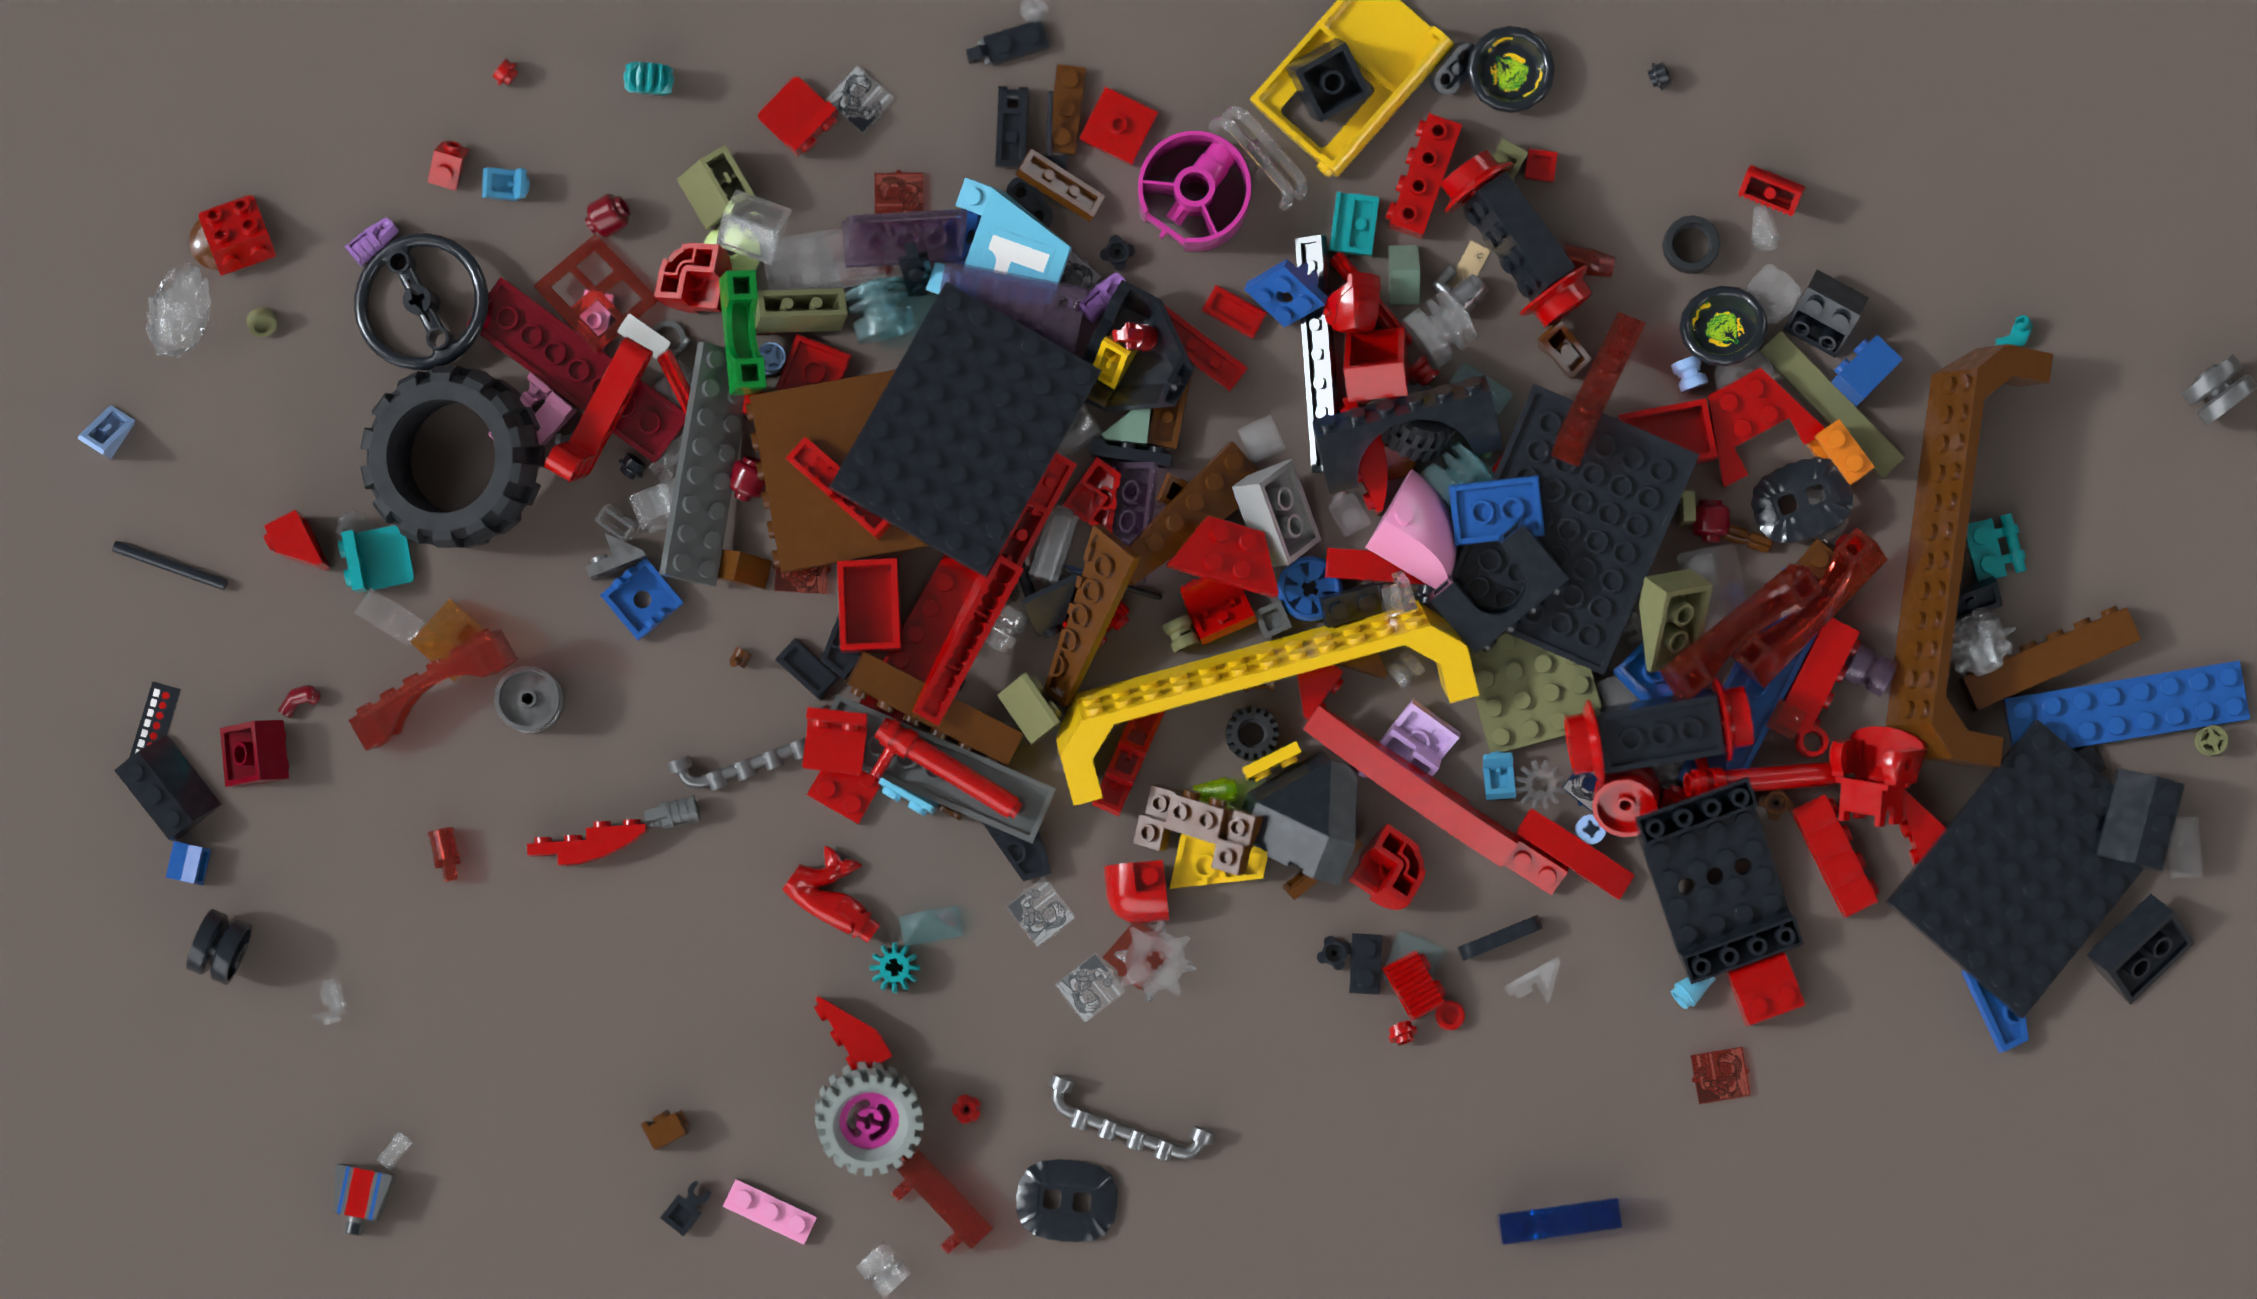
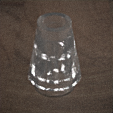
M1758 206L1753 208L1751 244L1759 252L1778 248L1780 236L1770 207Z

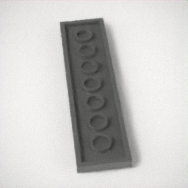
M698 342L659 575L708 587H716L732 490L729 488L731 483L730 474L734 462L738 458L745 416L742 412L745 395H730L725 347L707 342Z
M837 694L831 710L865 713L869 716L862 771L871 774L870 772L885 749L884 746L879 744L880 740L874 736L886 717L891 720L894 718ZM902 722L901 726L904 728H912L919 733V737L1019 797L1018 801L1023 803L1014 819L1010 816L1006 818L907 757L902 758L895 754L881 778L1033 844L1056 792V788Z

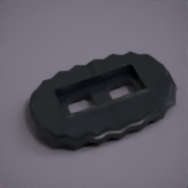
M1817 456L1812 459H1801L1795 463H1788L1782 468L1775 469L1771 474L1763 476L1760 482L1753 488L1751 506L1755 520L1762 533L1772 541L1793 543L1823 534L1841 524L1851 512L1854 496L1851 485H1849L1832 460ZM1816 485H1822L1826 499L1814 505L1810 504L1806 490ZM1793 495L1798 509L1793 513L1783 515L1780 511L1778 500Z
M1043 1160L1028 1167L1019 1180L1016 1195V1212L1022 1227L1034 1236L1061 1242L1094 1241L1105 1235L1115 1221L1118 1190L1112 1175L1098 1165L1075 1160ZM1046 1189L1059 1190L1061 1192L1059 1209H1045L1043 1207V1193ZM1075 1192H1085L1091 1195L1089 1212H1076L1073 1210V1195Z

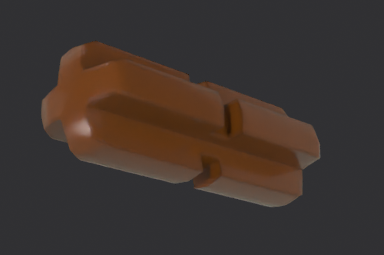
M1730 524L1729 534L1721 536L1724 540L1739 545L1744 543L1747 544L1746 547L1764 553L1770 551L1773 543L1766 535L1754 531L1749 533L1747 529Z

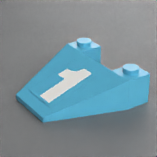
M965 178L955 206L982 215L963 270L945 263L935 262L926 290L939 295L947 281L982 302L1052 304L1072 247L1003 190L977 180Z

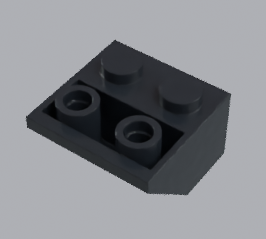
M1817 269L1783 330L1836 358L1861 316L1869 297Z

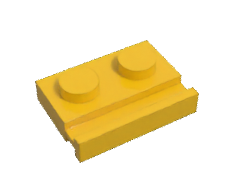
M1293 742L1243 767L1242 772L1247 781L1254 778L1255 782L1271 775L1270 769L1279 765L1283 769L1298 762L1297 756L1301 755V750L1297 742Z

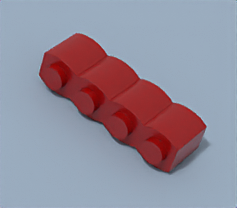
M1824 794L1791 810L1795 823L1804 837L1807 847L1843 918L1877 903L1878 899L1876 896L1880 894L1879 889L1872 878L1868 880L1865 876L1863 869L1867 867L1859 851L1854 853L1849 843L1853 841V837L1846 824L1840 825L1836 817L1839 814V809L1834 799H1828Z

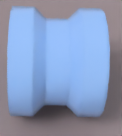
M1591 814L1583 816L1577 821L1575 826V835L1589 845L1597 844L1606 834V830L1599 826Z

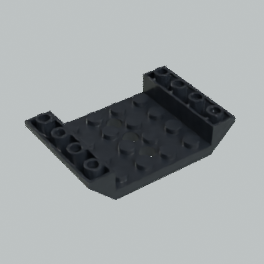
M1749 777L1635 817L1638 839L1675 950L1691 985L1804 944L1796 918L1789 910L1755 808L1758 806ZM1740 858H1748L1750 861L1748 870L1743 873L1736 872V861ZM1712 868H1719L1722 871L1721 879L1716 883L1707 881V873ZM1685 878H1691L1694 882L1693 889L1688 893H1682L1678 888L1680 881Z

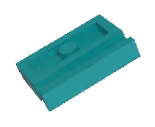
M1336 193L1329 246L1330 252L1336 251L1345 254L1372 256L1379 197Z

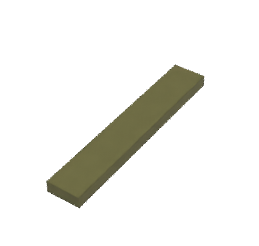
M1782 331L1776 334L1759 351V354L1829 425L1838 419L1841 420L1874 465L1873 470L1882 479L1905 459Z

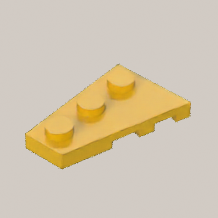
M1181 834L1169 889L1263 879L1268 852L1254 846L1251 849L1246 874L1234 875L1211 868L1216 844Z

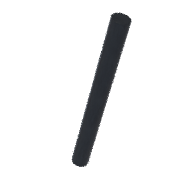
M117 540L113 545L112 552L223 591L226 589L228 579Z

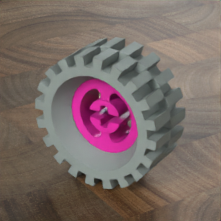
M858 1062V1070L851 1072L849 1065L841 1068L843 1072L842 1077L838 1078L834 1073L829 1078V1088L825 1085L822 1086L819 1091L821 1100L816 1099L815 1103L817 1114L814 1115L815 1124L825 1153L829 1158L833 1156L834 1163L842 1168L846 1164L848 1172L853 1174L857 1173L858 1168H862L864 1176H872V1169L879 1168L880 1175L888 1173L887 1165L893 1163L897 1169L903 1165L901 1160L903 1155L907 1158L913 1155L912 1145H919L921 1140L919 1130H923L922 1111L913 1086L910 1087L908 1079L903 1074L899 1077L897 1070L891 1066L888 1067L887 1071L883 1070L882 1063L873 1062V1068H867L865 1062ZM879 1104H884L889 1109L888 1120L882 1128L879 1120L883 1121ZM854 1105L857 1112H853L857 1125L856 1129L851 1128L847 1123L848 1113ZM869 1112L873 1113V1116H869L867 1120L863 1119V1117L868 1116Z

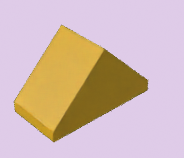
M1113 335L1105 336L1093 366L1102 370L1097 379L1115 390L1138 350L1126 349L1122 343L1113 342Z

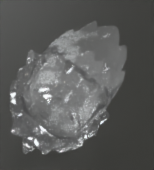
M188 263L183 265L178 271L177 267L172 268L166 277L162 279L155 296L148 298L150 312H146L148 320L146 331L151 343L155 347L156 355L172 356L178 359L182 353L190 352L198 345L199 339L206 332L205 327L212 316L209 313L211 296L208 295V278L204 277L202 279L199 266L192 267Z

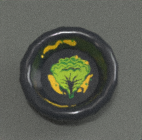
M1505 26L1491 30L1477 41L1469 55L1467 73L1470 86L1480 101L1494 110L1516 113L1531 109L1545 98L1553 85L1555 65L1552 52L1541 37L1527 28Z
M1718 286L1705 289L1689 301L1681 314L1679 330L1683 344L1695 358L1710 365L1729 366L1742 363L1758 352L1766 339L1768 320L1764 307L1754 295L1739 287Z

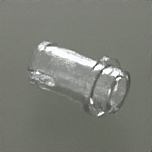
M398 1131L384 1151L378 1152L380 1156L376 1160L391 1171L394 1166L398 1167L397 1162L414 1142Z

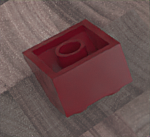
M258 720L220 728L225 787L271 783L289 779V761L287 759L284 720Z

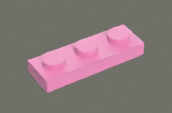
M735 1179L723 1207L805 1245L817 1220L816 1216L738 1179Z

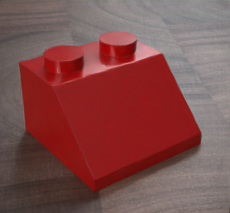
M296 509L264 525L267 534L263 535L269 549L274 551L275 554L279 553L287 559L324 571L331 569L306 517Z

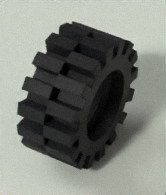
M1251 706L1249 708H1242L1232 715L1227 723L1225 737L1230 751L1235 756L1246 761H1257L1273 752L1278 743L1279 729L1271 713L1269 714L1263 708ZM1254 722L1263 728L1264 738L1259 744L1248 745L1243 742L1240 732L1245 724Z

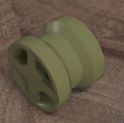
M2207 726L2197 732L2194 744L2197 751L2202 755H2218L2227 748L2228 735L2219 726Z

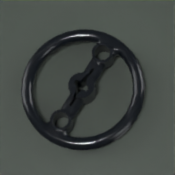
M430 233L410 234L386 244L371 257L362 270L354 295L356 323L367 345L388 363L409 370H431L435 366L447 365L462 356L480 335L486 321L489 306L487 282L476 259L455 241ZM433 247L446 251L456 257L469 273L475 294L474 309L468 327L458 340H455L452 332L445 329L437 314L440 306L439 297L435 292L424 287L415 271L417 266L416 260L410 255L412 248ZM406 257L407 262L405 267L401 270H398V261L401 258ZM385 263H387L390 271L398 275L405 289L403 295L404 307L407 311L420 318L427 332L426 342L433 350L430 356L412 357L395 352L381 341L373 329L368 311V298L374 278ZM420 296L424 297L422 300L423 308L418 306L421 303ZM445 333L446 339L444 344L437 347V337Z

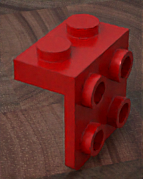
M797 76L793 77L758 113L759 121L797 157L803 152L805 154L809 152L817 143L816 138L823 131L828 132L838 121L837 117L839 116L837 108L829 101L825 102Z
M247 195L199 213L198 217L220 276L276 257L268 231L253 195Z
M1203 577L1190 580L1180 588L1186 609L1202 645L1257 622L1244 590Z

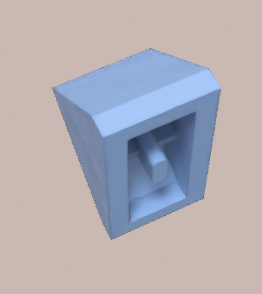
M110 405L79 434L78 439L109 459H112L133 427L135 420Z

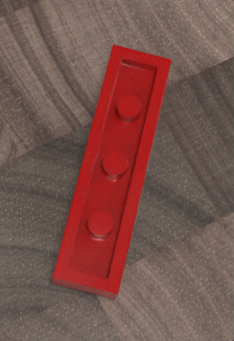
M1165 306L1191 364L1230 393L1248 368Z

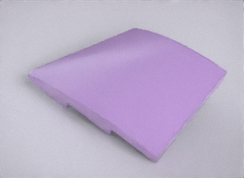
M1413 698L1379 743L1433 776L1439 769L1442 758L1460 738L1461 733ZM1358 771L1359 776L1364 778L1367 777L1362 772Z

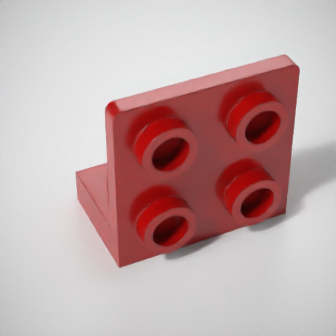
M807 707L806 720L808 722L802 767L809 770L861 775L869 720L868 714Z

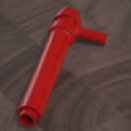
M888 717L884 719L874 736L880 740L879 744L885 747L870 772L874 777L881 779L893 757L897 754L902 758L907 757L1002 816L1015 818L1023 803L1018 801L1019 797L922 739L917 731L912 728H904L899 720L895 718L891 720Z
M1707 757L1696 758L1697 769H1693L1690 773H1685L1683 778L1684 791L1688 797L1707 792L1745 777H1749L1753 791L1836 784V778L1832 775L1830 762L1723 770L1721 767L1709 768Z

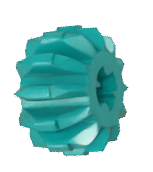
M630 62L626 64L624 72V89L636 94L668 95L671 93L674 84L673 69L668 65L659 63Z
M897 942L892 943V953H889L888 948L882 945L880 948L885 956L882 958L875 953L872 955V958L879 961L880 965L869 966L871 971L880 970V974L872 978L873 982H878L884 978L885 980L880 987L883 991L887 989L890 982L892 983V993L898 992V983H901L905 991L909 990V985L905 979L908 978L913 982L918 980L916 976L910 974V970L919 971L921 969L919 965H910V962L918 958L917 954H912L906 958L905 955L910 947L905 945L901 953H898ZM897 959L899 965H903V971H898V976H893L892 972L887 970L888 963L892 965L891 961Z

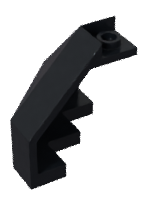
M1121 280L1108 303L1101 322L1090 339L1082 359L1093 365L1105 336L1113 335L1112 330H1121L1125 323L1153 326L1157 331L1158 341L1156 346L1150 351H1137L1115 390L1097 379L1085 401L1105 412L1175 407L1189 382L1194 368L1162 300Z
M1321 750L1247 792L1241 809L1263 816L1260 831L1252 848L1254 846L1268 852L1266 856L1286 866L1293 865L1303 869V874L1313 879L1339 886L1355 847L1358 770L1351 765L1331 760Z

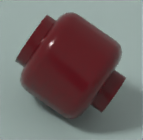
M608 193L587 206L588 217L585 218V223L593 234L597 232L603 237H609L628 225V217L631 216L630 209L621 196L618 195L616 197Z
M744 456L743 459L734 462L730 474L731 483L729 488L735 492V498L751 502L752 498L762 497L761 492L766 490L765 480H759L756 463L761 462L760 459Z
M1699 500L1698 505L1695 506L1696 521L1691 525V531L1693 535L1702 537V543L1720 542V537L1726 536L1730 532V509L1726 505H1722V500Z

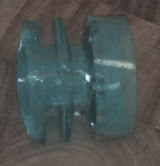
M903 277L870 280L845 293L847 303H856L849 307V313L853 315L864 314V317L853 323L858 344H869L891 339L917 328L918 325L913 308L909 306L898 307L899 303L909 298L907 291H899L906 286Z
M1458 442L1451 446V450L1457 459L1446 451L1442 454V458L1447 465L1445 470L1433 462L1420 473L1441 495L1451 516L1449 485L1492 480L1490 472L1477 456H1474L1473 452L1467 450Z

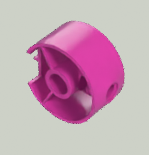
M1204 131L1180 132L1158 143L1144 160L1138 180L1139 209L1145 223L1148 221L1161 230L1159 234L1161 240L1168 235L1182 245L1186 252L1211 250L1230 240L1240 229L1247 216L1251 196L1250 173L1240 150L1225 138ZM1185 146L1207 147L1205 153L1201 154L1193 166L1183 169L1177 175L1174 183L1146 180L1153 165L1170 151ZM1234 164L1244 182L1246 197L1243 207L1234 221L1217 233L1208 211L1214 203L1215 190L1228 174L1229 168ZM1197 182L1202 184L1208 193L1201 200L1191 201L1182 195L1181 189L1188 183ZM1143 193L1174 196L1175 204L1166 217L1181 226L1187 216H1201L1210 236L1201 238L1187 237L1185 239L1149 213Z

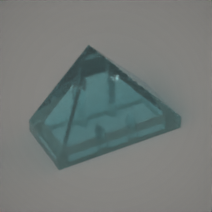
M958 906L926 910L899 917L904 946L963 936Z

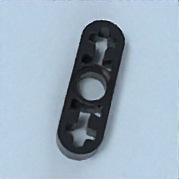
M1535 915L1457 948L1462 960L1465 961L1541 930L1543 927L1538 915Z

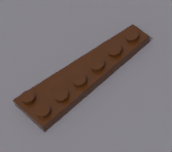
M1233 441L1228 442L1128 545L1141 556L1129 582L1130 586L1135 585L1175 556L1205 517L1211 516L1224 520L1239 509L1232 487L1249 474L1259 470Z
M1102 524L1094 525L1083 557V560L1086 561L1083 573L1078 575L1075 584L1078 588L1074 602L1069 604L1066 629L1061 630L1058 647L1055 651L1044 687L1045 691L1062 706L1072 704L1141 559V556Z

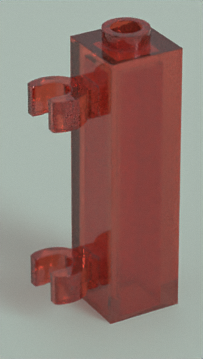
M920 1149L913 1153L910 1158H907L905 1155L901 1158L903 1165L897 1171L905 1180L890 1194L900 1202L914 1188L954 1230V1233L940 1245L947 1255L962 1241L972 1249L994 1228Z

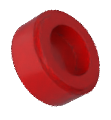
M1452 1000L1445 1001L1443 1005L1436 1008V1023L1444 1030H1455L1463 1024L1465 1011L1458 1002Z

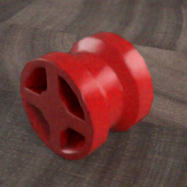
M1424 355L1409 368L1408 380L1425 386L1433 382L1440 372L1437 368H1432L1428 364L1429 359Z

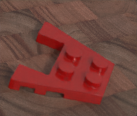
M1761 367L1707 395L1724 487L1749 475L1735 450V447L1788 418L1803 445L1815 440L1814 436L1825 429Z

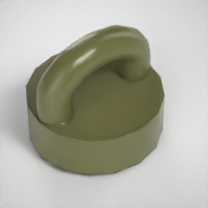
M256 308L246 318L248 330L256 337H267L277 328L276 316L270 308Z

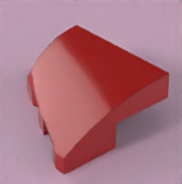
M1096 457L1062 504V507L1092 528L1094 525L1102 524L1112 533L1121 473Z

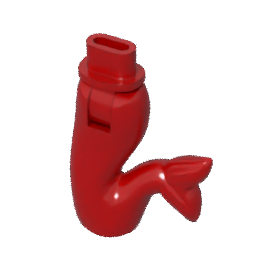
M824 846L825 867L816 869L799 864L782 888V891L798 906L814 917L846 934L851 935L853 932L852 937L854 939L858 936L868 943L881 925L870 917L872 913L867 911L860 901L848 894L818 889V887L832 884L839 878L851 874L861 868L862 864L851 859L841 860L839 854L834 849Z

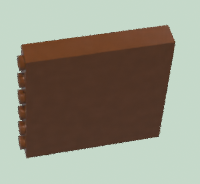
M896 369L750 396L751 403L746 404V411L749 422L754 421L756 433H751L754 451L759 450L761 462L756 463L759 480L764 479L766 491L761 492L764 509H770L772 519L767 521V528L770 539L775 538L777 550H772L775 568L780 567L783 574L837 564V561L861 560L930 547L893 525L877 540L785 459L805 436L841 467Z

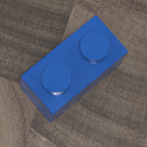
M1878 335L1870 342L1865 338L1853 350L1857 356L1851 362L1845 358L1834 370L1838 375L1831 383L1856 407L1903 360Z

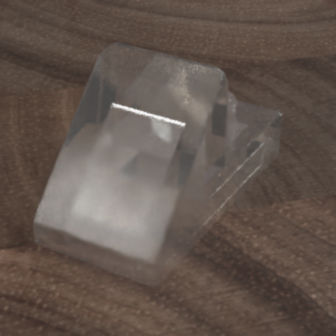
M1556 957L1503 987L1509 997L1516 994L1519 999L1534 991L1531 985L1536 983L1546 1003H1549L1561 962Z

